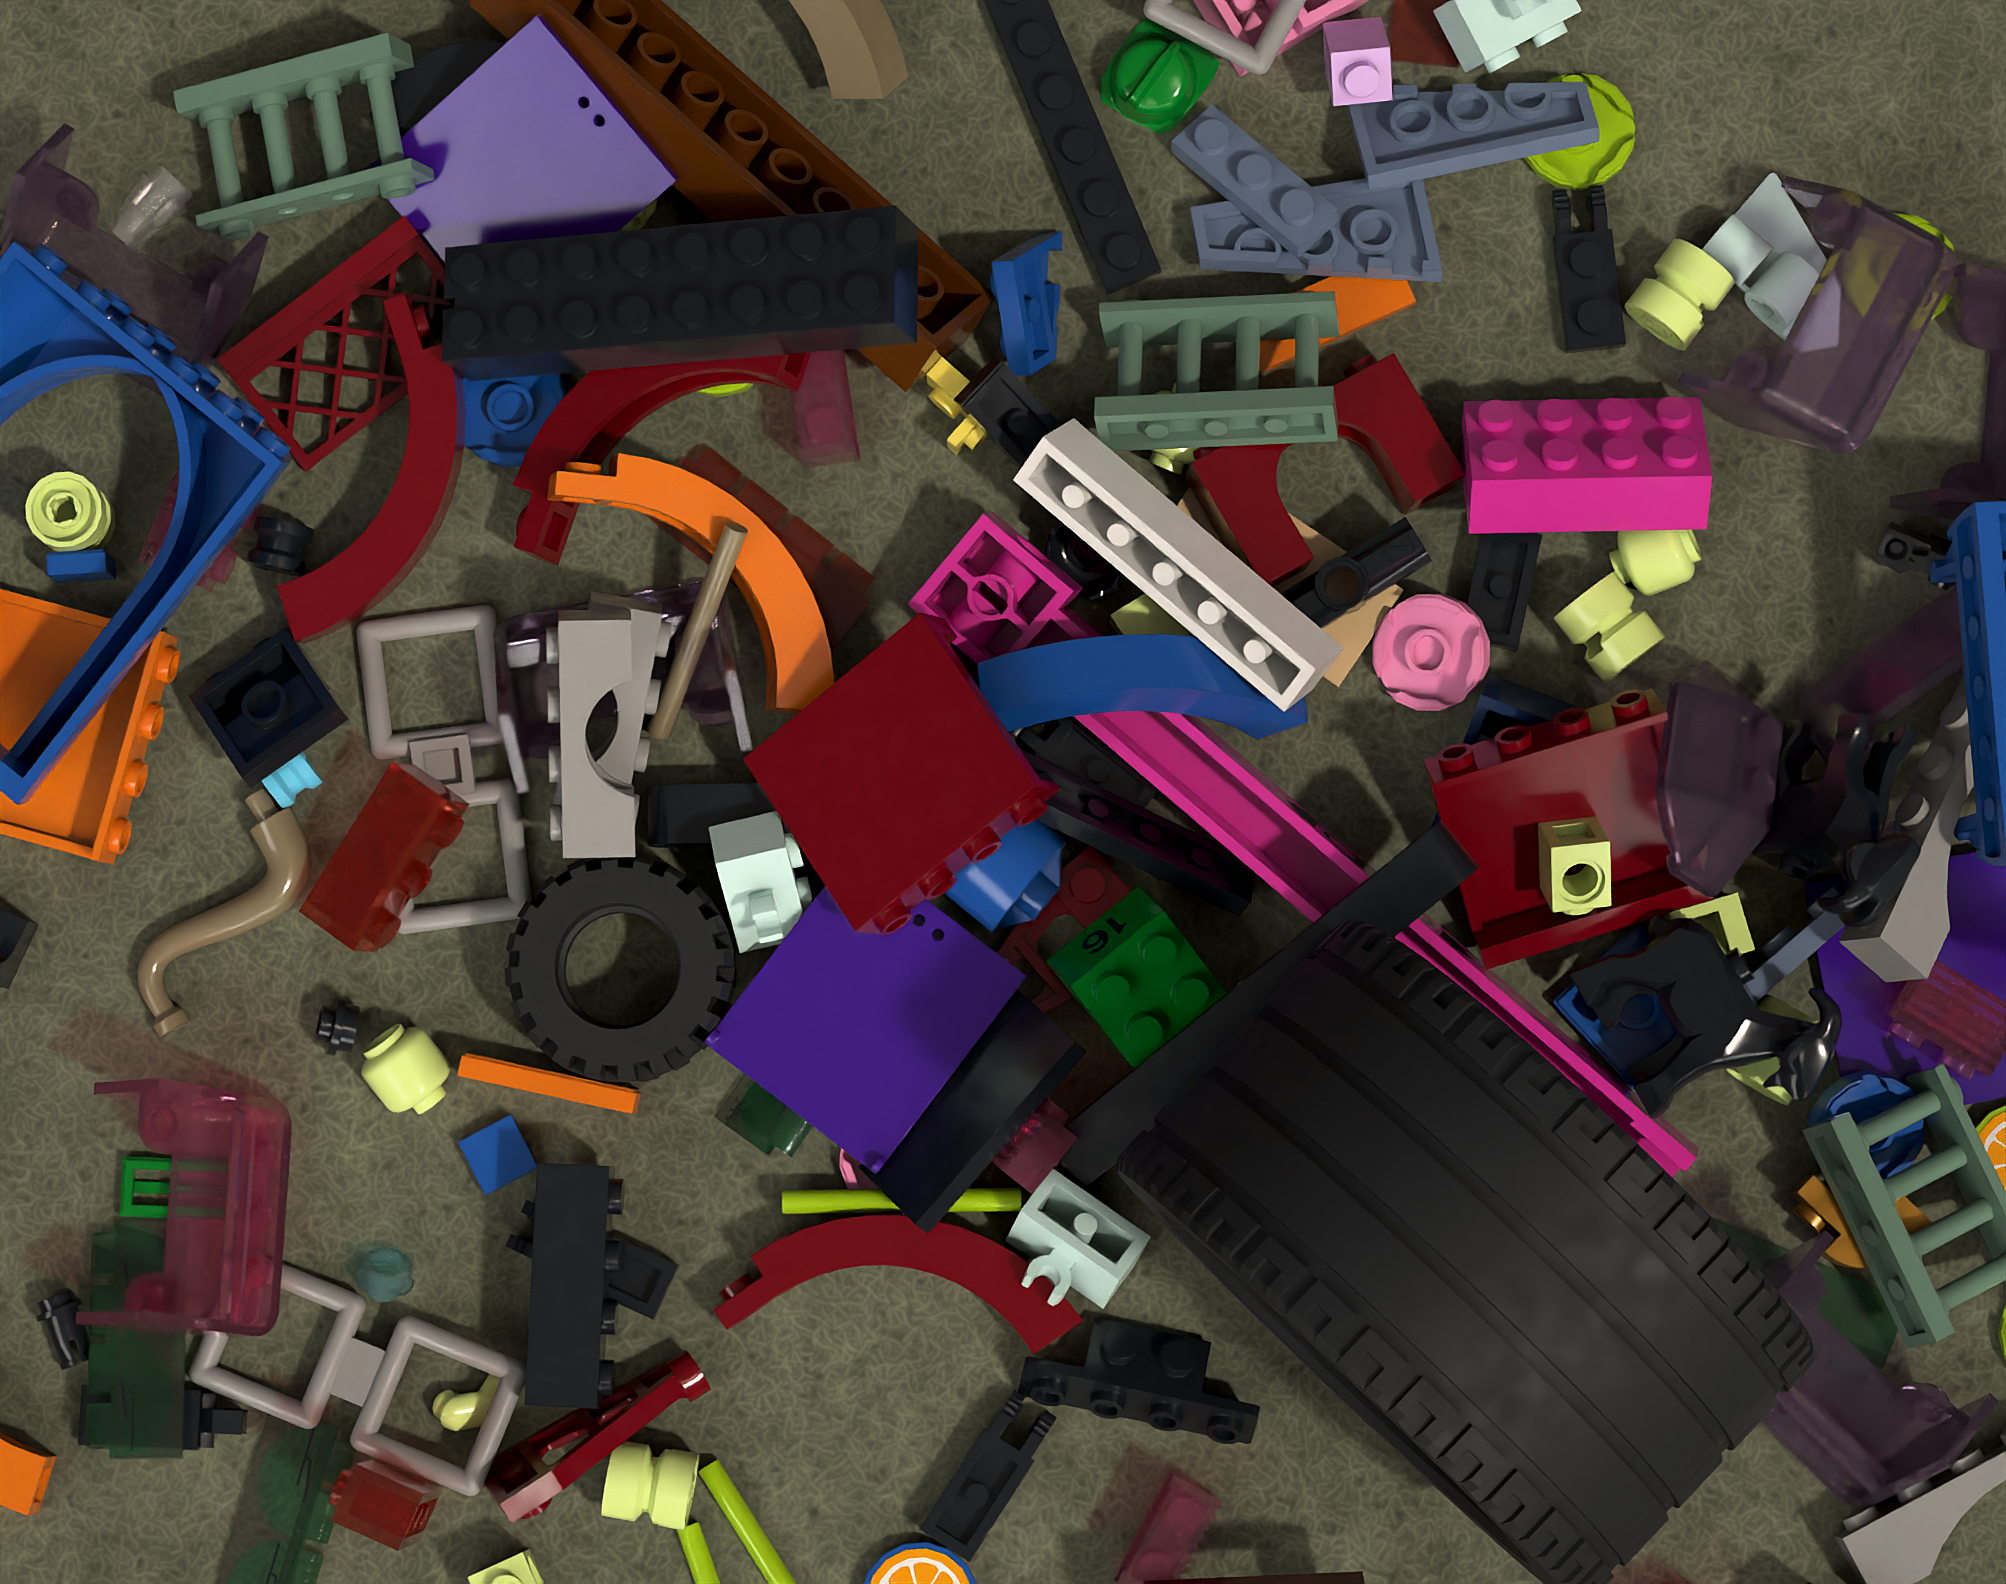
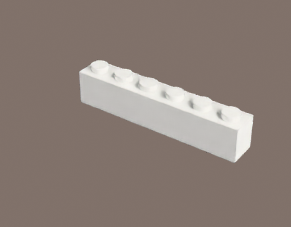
M1074 418L1043 436L1013 479V481L1282 711L1285 712L1312 691L1344 649Z

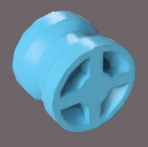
M303 752L262 780V783L283 809L292 806L295 803L296 795L305 788L315 789L324 783Z

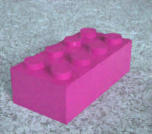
M1671 396L1665 398L1463 402L1460 457L1461 467L1465 472L1463 486L1469 534L1707 529L1712 470L1700 397Z

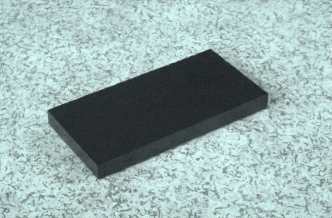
M1017 989L877 1174L862 1163L858 1168L915 1225L928 1234L1087 1051Z

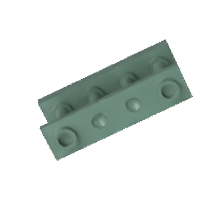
M384 33L173 91L177 114L199 123L202 128H207L221 208L195 215L197 227L219 235L220 239L224 241L241 240L255 235V227L380 194L381 197L389 199L405 197L416 192L415 185L435 180L433 168L412 158L405 159L391 81L396 78L395 72L414 67L410 44L390 33ZM361 82V84L368 87L382 166L351 174L337 96L342 93V86ZM307 96L308 99L314 100L328 180L297 188L283 110L288 108V101ZM253 111L256 114H260L274 194L244 202L230 125L235 122V115Z
M1301 291L1288 294L1145 301L1128 299L1121 302L1099 303V316L1106 348H1119L1117 396L1095 397L1094 419L1098 438L1112 451L1338 441V416L1334 387H1318L1319 338L1340 337L1335 291ZM1295 339L1294 388L1259 390L1260 341ZM1236 342L1235 391L1200 392L1201 344ZM1178 345L1176 393L1141 395L1143 346Z
M1944 1063L1905 1077L1915 1096L1858 1125L1854 1123L1850 1113L1846 1112L1821 1120L1802 1130L1907 1348L1935 1343L1955 1333L1956 1331L1948 1317L1949 1310L2003 1281L2006 1284V1191L1963 1104L1962 1090L1957 1081L1949 1075ZM1925 1118L1940 1151L1886 1179L1881 1178L1869 1154V1146ZM1952 1172L1967 1205L1912 1234L1908 1233L1895 1208L1896 1201ZM1978 1226L1993 1259L1936 1289L1922 1263V1256Z

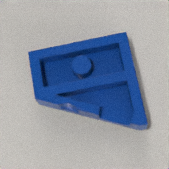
M1061 231L1041 232L991 262L993 270L990 277V286L994 298L998 300L1002 324L1000 347L1004 356L1007 357L1009 369L1016 376L1032 375L1056 359L1058 335L1056 317L1059 309L1060 285L1047 284L1049 251L1062 250L1063 239Z

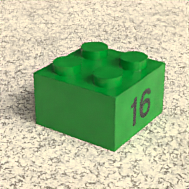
M1139 886L1046 961L1111 1045L1134 1069L1226 994V991L1165 911Z

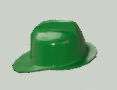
M1146 18L1134 29L1109 62L1101 79L1100 99L1103 104L1118 111L1126 119L1146 127L1157 134H1162L1172 130L1184 119L1212 82L1220 62L1202 46Z

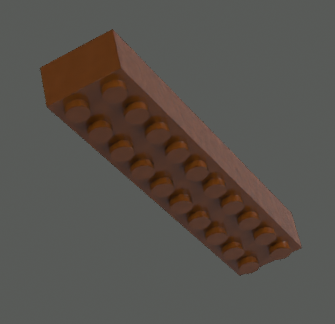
M470 0L469 2L470 6L509 40L535 16L540 14L679 179L672 185L713 222L893 206L662 0ZM918 228L917 343L856 349L906 392L921 380L941 357L946 359L969 338L995 298L992 292Z

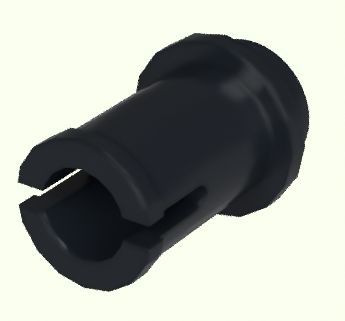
M71 1290L38 1302L37 1305L41 1314L35 1316L37 1322L44 1320L60 1361L61 1370L77 1365L69 1344L71 1339L76 1344L82 1362L98 1356L77 1307L83 1304L81 1298L75 1300Z

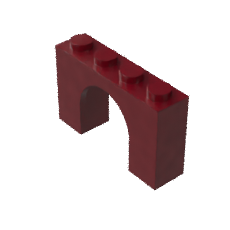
M1393 353L1378 362L1374 355H1369L1345 369L1343 374L1346 379L1333 386L1338 416V437L1354 443L1367 453L1376 465L1403 513L1406 515L1455 488L1464 477L1465 472L1396 355ZM1323 382L1318 383V387L1325 386ZM1294 443L1198 448L1193 452L1195 461L1189 466L1184 478L1223 545L1272 587L1303 572L1314 556L1284 507L1276 483V470L1280 455Z

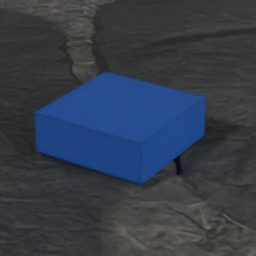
M103 549L50 552V555H46L47 576L57 583L116 580L115 559Z
M511 1114L458 1142L485 1195L537 1169V1161Z

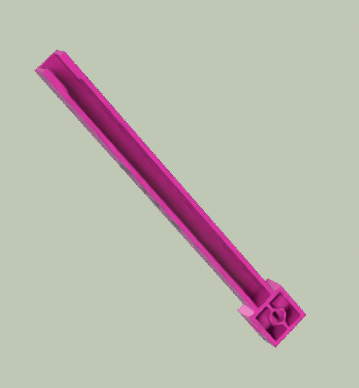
M995 512L983 513L908 603L918 614L921 612L945 618L957 636L952 643L976 664L997 656L1035 646L1102 636L1068 606L1083 588ZM1119 711L1074 716L1313 923L1376 872L1375 869L1197 716L1153 711ZM1426 913L1422 914L1395 936L1396 939L1455 981L1528 1042L1616 1122L1671 1177L1680 1168L1686 1171L1697 1159L1698 1147L1661 1115L1656 1119H1652L1638 1095L1491 969L1485 970L1482 961Z

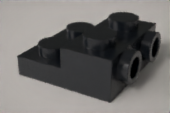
M286 627L274 636L260 641L250 653L224 671L209 677L203 686L188 695L235 769L250 788L348 720L329 691L330 688L299 643L294 641L293 636Z

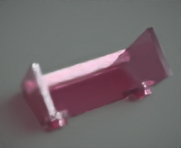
M162 1078L94 1083V1095L139 1102L138 1130L143 1143L155 1153L172 1155L163 1273L145 1272L134 1277L126 1289L123 1311L77 1312L76 1324L146 1333L255 1337L267 1334L277 1321L280 1306L292 1122L286 1106L280 1100L273 1097Z

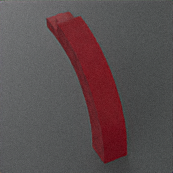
M405 293L382 301L401 357L409 398V428L400 471L379 513L366 530L347 549L314 571L277 585L294 641L297 643L306 644L331 634L357 620L383 601L409 575L426 553L439 531L453 499L461 470L465 443V400L462 377L458 372L442 362V343L429 347L427 340L433 339L436 336L428 310L424 304L416 306L414 300Z
M812 352L590 371L555 407L538 431L522 461L513 486L530 494L531 498L528 506L521 511L516 524L517 538L514 548L538 560L559 565L580 503L547 500L550 475L556 471H565L567 462L601 465L613 447L640 421L662 406L702 389L728 384L750 383L771 385L798 392Z
M866 1215L837 1219L807 1227L776 1240L750 1256L763 1276L754 1282L749 1273L731 1283L719 1292L724 1303L714 1309L726 1330H730L778 1296L817 1276L846 1268L890 1265L913 1268L938 1275L978 1295L995 1308L1014 1327L1033 1354L1083 1321L1065 1296L1054 1306L1047 1303L1055 1286L1045 1276L1036 1277L1028 1288L1021 1285L1022 1278L1029 1264L1017 1254L986 1237L943 1222H938L927 1234L907 1216Z

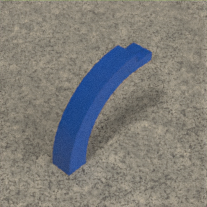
M1132 634L1061 641L1007 653L977 663L978 675L972 677L1008 732L1055 719L1119 711L1169 712L1203 717L1235 727L1256 740L1308 722L1305 696L1285 712L1282 711L1194 636Z

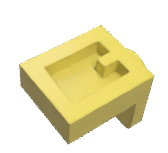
M941 357L926 374L927 384L933 388L928 397L950 418L955 419L959 413L966 417L947 439L948 449L957 456L966 445L974 451L988 436L953 400L970 381Z

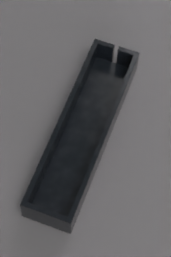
M885 206L445 247L444 299L452 304L454 309L443 310L442 362L469 381L914 344L917 343L918 227L897 206Z

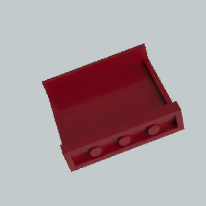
M921 612L743 758L855 932L882 934L885 936L902 928L912 918L910 910L925 898L934 899L947 892L957 881L956 873L970 862L978 863L993 855L1002 845L1000 840L1002 836L1016 825L1022 827L1039 818L1048 808L1045 802L1060 791L1055 782L1040 780L950 646V643L957 636L946 619Z
M1653 689L1646 691H1624L1615 695L1610 702L1588 709H1566L1556 714L1553 720L1530 727H1508L1498 732L1495 738L1472 745L1463 743L1450 745L1439 751L1437 756L1423 760L1439 820L1445 824L1479 866L1474 873L1458 885L1472 939L1485 970L1652 919L1656 914H1661L1662 916L1714 899L1709 878L1699 861L1664 723V721L1669 720L1668 715ZM1597 816L1610 840L1611 906L1593 908L1589 913L1582 915H1568L1562 912L1552 913L1540 889L1538 823ZM1586 864L1573 865L1565 872L1564 875H1575L1579 873L1585 867Z

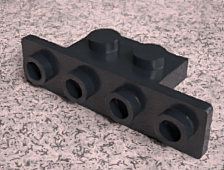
M1096 1317L1092 1326L1084 1368L1028 1356L1024 1360L1018 1389L1019 1393L1025 1397L1032 1398L1041 1405H1066L1090 1410L1094 1415L1101 1418L1116 1419L1122 1417L1146 1422L1162 1431L1183 1430L1207 1435L1213 1441L1223 1444H1234L1237 1442L1250 1444L1260 1407L1255 1404L1202 1393L1211 1342Z

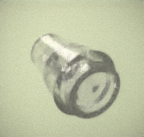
M158 164L150 173L146 170L143 171L115 214L113 221L107 227L133 251L140 243L145 242L188 211L184 205L193 195L161 164Z

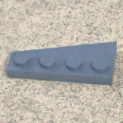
M1585 82L1509 83L1505 91H1484L1478 89L1477 84H1453V91L1418 92V85H1393L1392 100L1346 105L1369 190L1599 142V125Z
M1366 178L1314 186L1313 188L1339 209V221L1299 258L1294 256L1230 201L1190 207V220L1200 269L1442 282L1443 271L1423 179L1373 190L1368 189Z

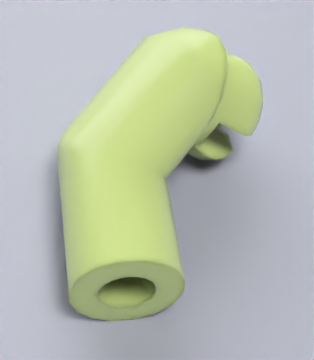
M489 1374L477 1392L458 1394L449 1389L441 1392L433 1402L432 1410L434 1416L441 1421V1425L454 1431L481 1427L501 1378Z

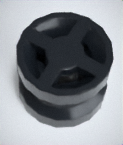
M256 517L254 530L258 534L256 547L248 552L246 563L263 570L292 576H303L306 569V563L302 558L304 547L312 542L314 530L286 520Z

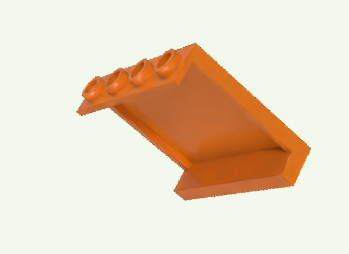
M0 589V744L7 750H11L110 622V618ZM162 631L157 634L27 803L17 805L0 791V834L114 865L117 854L122 855L130 841L132 822L127 820L132 799L133 797L138 798L141 795L147 781L148 764L143 763L149 740L154 741L162 728L164 707L159 704L165 683H172L179 668L181 653L179 649H176L177 637Z

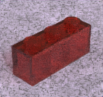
M392 762L299 912L353 951L377 952L379 948L385 947L397 934L401 926V919L398 917L410 898L417 897L428 885L432 877L430 866L441 849L450 846L460 834L464 825V820L461 817L470 803L416 765Z
M377 1458L357 1463L349 1471L343 1469L336 1480L328 1500L329 1504L336 1506L331 1521L399 1551L420 1542L444 1486Z

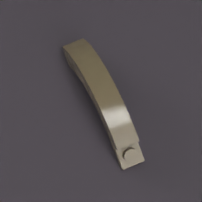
M788 0L806 25L824 65L832 99H884L908 78L901 46L881 0Z

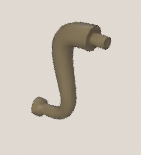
M265 788L245 799V802L259 823L250 830V834L257 843L267 864L264 877L244 893L167 928L151 941L139 960L137 971L138 987L142 998L155 1017L153 1029L159 1039L169 1035L191 1020L185 1009L173 1005L166 992L163 974L168 964L182 954L244 934L274 920L292 907L305 889L309 879L311 864L305 835L292 807L279 811Z

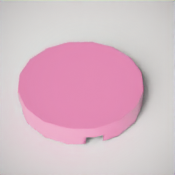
M1417 594L1399 603L1381 619L1373 638L1372 664L1377 677H1381L1383 685L1388 689L1386 691L1396 702L1417 711H1442L1465 702L1482 685L1490 665V640L1482 620L1466 603L1446 594Z

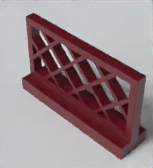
M405 216L397 220L217 359L254 407L264 415L265 421L275 434L291 447L290 453L305 472L408 394L406 377L385 375L389 340L395 341L393 334L390 333V323L386 311L383 332L348 328L351 304L362 295L389 299L404 294L395 292L397 269L415 254H418L432 272L430 295H406L411 297L414 302L428 304V313L432 324L435 305L454 307L444 298H436L438 281L444 287L445 268ZM390 274L388 291L371 289ZM343 310L341 327L324 325ZM315 331L340 334L336 368L302 364L304 341ZM347 335L382 339L378 373L343 369ZM430 339L427 342L430 347L441 344L442 340ZM297 346L295 363L279 361L281 357ZM270 366L294 369L290 404L265 401L250 381ZM301 370L335 375L331 409L297 405ZM342 376L377 380L374 405L363 413L338 410ZM384 381L401 383L382 398ZM271 408L289 411L287 428ZM296 412L330 416L327 441L309 455L306 454L293 437ZM337 417L354 419L335 434Z

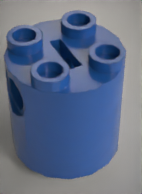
M1034 820L1022 827L1016 825L1000 838L1002 845L993 855L981 862H970L955 874L957 881L954 886L944 893L992 933L998 928L1030 920L1034 921L1063 885L1061 883V851L1067 842L1050 827L1038 820Z

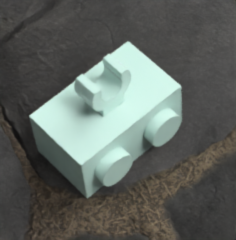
M1450 0L1433 10L1465 73L1483 63L1489 73L1503 67L1520 57L1515 46L1532 38L1537 48L1568 32L1563 22L1564 20L1582 11L1577 0Z
M777 811L709 827L715 864L739 952L744 953L781 944L814 901L808 876L796 879L794 868L804 866L800 846L791 832L784 833L781 818Z
M1052 1168L1021 1209L1005 1241L1033 1260L1022 1278L1021 1285L1028 1288L1036 1277L1047 1276L1055 1284V1288L1047 1301L1050 1305L1058 1304L1071 1286L1103 1309L1135 1266L1151 1236Z

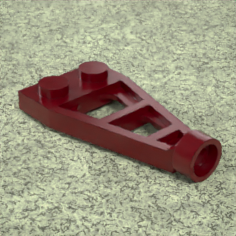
M1090 845L1061 869V883L1063 885L1034 921L1018 923L997 952L998 955L1012 965L1020 960L1026 961L1044 981L1043 991L1030 1000L1044 1013L1075 999L1056 973L1040 958L1038 953L1039 939L1052 920L1062 914L1071 915L1085 930L1131 892L1127 885Z
M685 1349L665 1363L614 1389L613 1396H603L602 1407L597 1409L578 1408L497 1454L494 1457L483 1486L511 1524L519 1518H532L543 1512L551 1504L553 1496L568 1487L680 1398H687L691 1403L710 1391V1385L694 1359ZM588 1434V1437L552 1465H546L542 1460L544 1455L550 1450L561 1448Z

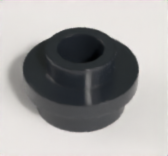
M336 996L332 1007L322 1005L319 1013L315 1039L325 1042L324 1051L327 1055L335 1056L337 1050L350 1053L354 1045L360 1007L346 1004V997Z

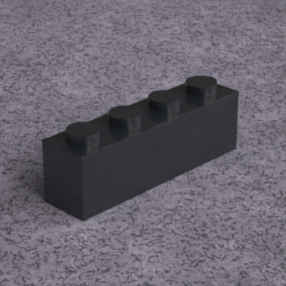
M537 1163L524 1405L597 1409L603 1406V1396H613L615 1360L605 1359L606 1335L616 1336L618 1299H608L609 1275H619L622 1246L621 1239H611L613 1214H623L625 1195L624 1179L615 1178V1166Z

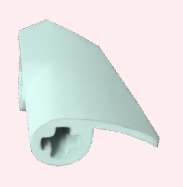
M1771 173L1741 208L1731 215L1702 250L1730 273L1735 281V285L1745 293V302L1752 313L1798 353L1837 347L1841 283L1797 211L1777 174Z

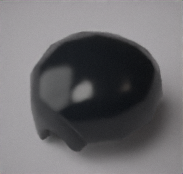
M1060 520L1048 533L1045 556L1083 588L1079 592V596L1086 597L1089 601H1094L1109 593L1116 592L1127 578Z

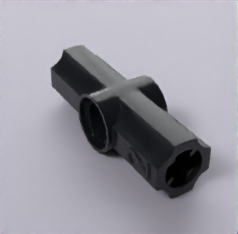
M1404 517L1341 557L1328 560L1318 571L1285 590L1281 595L1323 629L1344 615L1358 611L1367 601L1431 563L1432 559L1409 521ZM1340 570H1349L1359 578L1357 594L1345 602L1331 599L1327 593L1329 578Z

